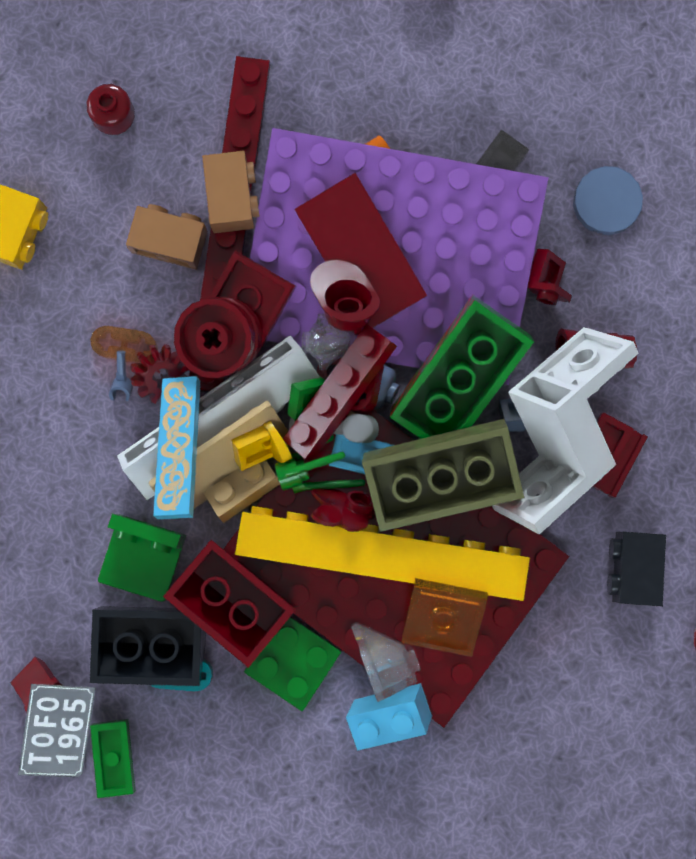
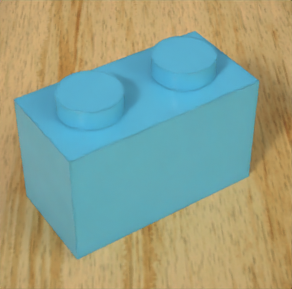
M421 683L354 699L346 716L357 751L426 735L432 718Z

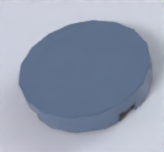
M604 166L593 169L581 179L575 190L573 207L577 219L585 228L592 232L603 233L602 235H614L625 231L636 221L642 210L643 195L639 183L630 173L619 167Z

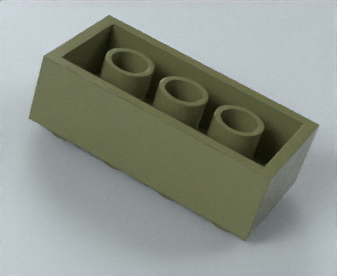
M505 419L381 448L363 454L362 465L380 532L525 498Z

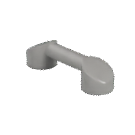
M352 414L341 422L333 434L344 435L349 441L356 443H370L377 437L379 426L376 419L370 415ZM292 418L289 421V429L295 423Z

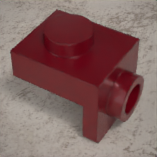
M537 249L532 262L527 289L537 295V301L547 305H556L557 301L570 303L572 295L559 286L566 262L549 249Z

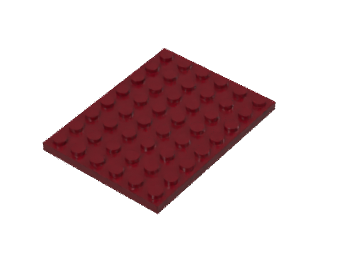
M375 410L366 414L374 417L378 423L379 431L375 438L376 441L393 445L414 441ZM333 434L334 439L325 444L314 460L332 454L336 434ZM329 464L309 470L310 479L304 481L319 482L363 479L366 482L364 486L335 489L345 494L351 491H362L370 495L365 474L332 467ZM278 485L265 494L256 505V507L273 509V517L286 519L287 512L308 515L307 522L320 524L311 517L312 512L321 506V503L311 494L312 490H305L294 494L292 488L283 491L281 485ZM492 506L394 528L413 531L414 539L428 541V536L431 534L450 537L449 545L463 547L464 540L486 543V551L499 552V546L521 549L520 556L530 557L524 601L235 555L239 529L223 550L296 609L294 611L295 615L395 690L421 683L432 719L443 728H445L570 557L542 535L498 513ZM376 514L373 519L368 520L369 525L378 526ZM379 529L378 533L392 535L393 529L382 532Z

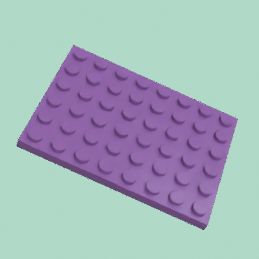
M272 128L259 202L260 217L256 219L250 259L297 287L266 341L280 343L291 336L300 347L344 355L357 338L352 331H341L328 323L324 310L312 292L310 285L311 274L318 265L325 261L294 210L353 173L357 174L427 294L425 298L373 328L397 345L386 363L420 368L472 294L520 327L549 177ZM511 374L503 384L509 385Z

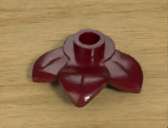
M312 489L311 494L321 503V506L312 512L311 517L324 526L334 527L341 525L349 532H358L367 528L368 520L373 519L375 515L371 496L365 492L351 491L345 494L337 489Z

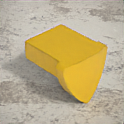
M271 421L231 440L235 462L241 471L271 457L280 463H285L292 459L288 447Z

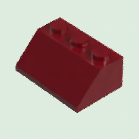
M213 540L207 543L163 596L248 668L296 610Z

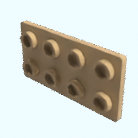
M265 401L258 407L251 409L248 414L229 427L222 429L216 436L200 447H197L194 509L208 500L219 519L225 523L280 485L277 475L266 460L241 471L235 462L231 441L262 426L268 421L272 422L282 439L284 438L288 430L269 401ZM156 477L149 481V485L154 492Z

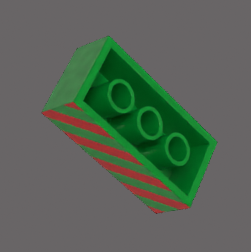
M472 294L392 405L390 418L421 439L471 427L532 346L534 340L526 331Z

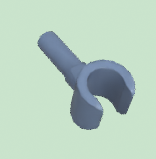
M117 351V373L110 388L109 397L114 401L116 390H122L126 394V401H128L133 385L126 376L125 351Z

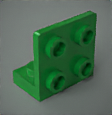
M112 514L108 528L114 529L98 582L160 602L165 601L166 599L163 596L170 589L187 535L124 515Z

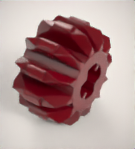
M164 344L160 353H158L155 345L149 346L151 354L148 356L143 352H138L137 357L141 363H134L130 366L131 371L136 374L130 380L133 386L139 387L138 395L141 398L149 395L151 403L154 404L159 401L162 393V379L188 377L184 373L189 371V369L179 359L177 351L171 353V348L167 344ZM159 369H165L167 374L165 376L161 374V379H156L154 373L157 371L160 374Z

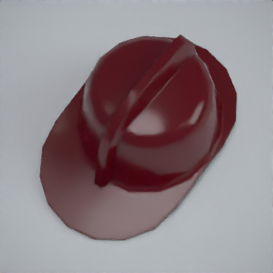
M343 260L326 261L318 265L312 272L310 279L312 292L324 310L328 323L335 329L352 331L355 336H358L362 328L379 310L380 306L379 296L364 272L358 266Z

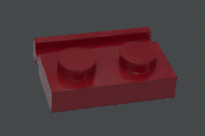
M602 412L597 419V423L616 465L592 487L602 491L611 498H616L648 436L640 434L634 428Z

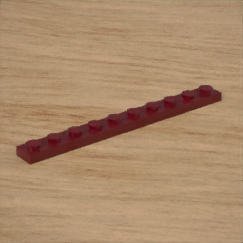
M236 56L222 153L245 151L247 162H254L255 169L270 60ZM253 183L250 184L251 195H252ZM211 228L200 300L209 297L233 252L237 251L243 255L246 230L213 233ZM218 331L217 334H216V337H217V340H218V341H219L218 335L220 334L219 331ZM192 371L189 373V377L197 376L201 381L200 391L209 392L225 381V376L208 378Z

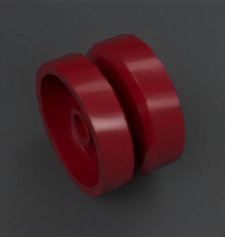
M230 297L206 298L192 303L181 313L174 328V345L179 359L190 371L202 377L220 378L243 370L255 360L262 345V328L258 316L247 304L238 299ZM218 331L220 332V334L218 335L219 341L217 340V337H216V334H217Z

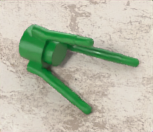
M334 435L330 437L327 443L334 439ZM295 452L291 454V460L285 463H275L277 477L282 490L292 488L294 494L312 489L361 487L366 483L363 479L304 482L310 479L309 470L345 458L344 452L328 455L305 463L304 459H301L302 456L299 453Z

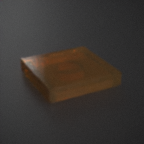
M415 578L401 643L472 657L488 600V592Z

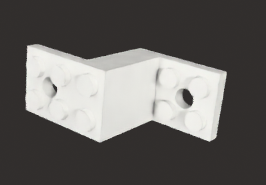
M583 327L508 392L539 456L519 473L525 498L492 505L495 511L540 534L616 465L587 398L596 393L603 384L617 372L621 371L629 361L639 354L634 342Z

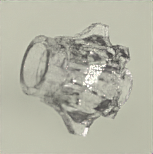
M318 314L316 323L313 324L310 331L302 333V349L304 353H310L317 360L319 369L325 370L332 362L343 357L356 339V336L352 331L335 329L328 323L325 314Z

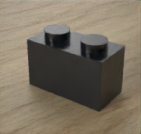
M616 532V537L611 538L609 557L614 560V574L608 575L607 592L608 595H612V602L663 607L666 535Z

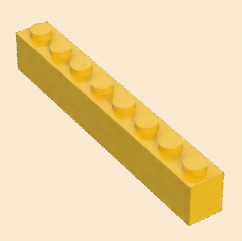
M252 506L251 513L242 512L235 555L524 601L530 557L520 556L521 549L499 546V552L486 551V543L464 540L463 547L449 545L450 537L431 534L428 536V541L414 539L413 531L393 529L392 535L378 533L379 526L369 524L362 531L349 532L341 525L331 527L307 522L308 515L287 512L286 519L273 517V509Z

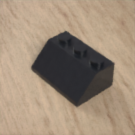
M100 606L92 610L89 683L200 686L206 632L177 608Z

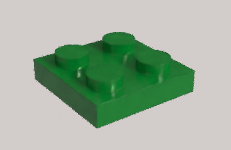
M290 616L249 668L246 667L244 673L303 712L342 650Z

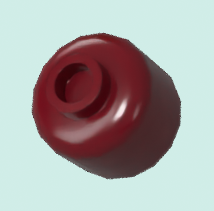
M102 84L89 94L86 102L87 113L94 126L102 133L119 135L126 132L132 126L135 118V109L127 92L120 86Z

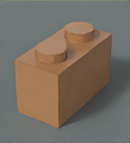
M245 151L202 155L209 222L213 233L255 229L254 218L260 217L258 197L251 196L250 184L256 183L254 162H247Z
M149 204L148 208L137 206L126 246L133 254L197 270L208 231L205 224L201 222V218L195 215L181 213V217L168 214L167 209L158 205Z

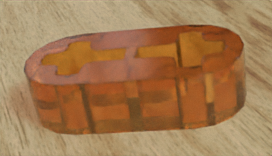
M101 326L92 333L90 338L92 349L99 356L106 359L117 360V351H125V362L141 363L137 357L138 352L132 348H127L128 343L139 344L141 339H145V343L148 346L155 345L158 351L155 339L149 333L139 330ZM111 333V338L121 342V347L109 346L108 351H104V347L99 344V340L105 339L107 334ZM143 351L146 356L151 354L150 351Z

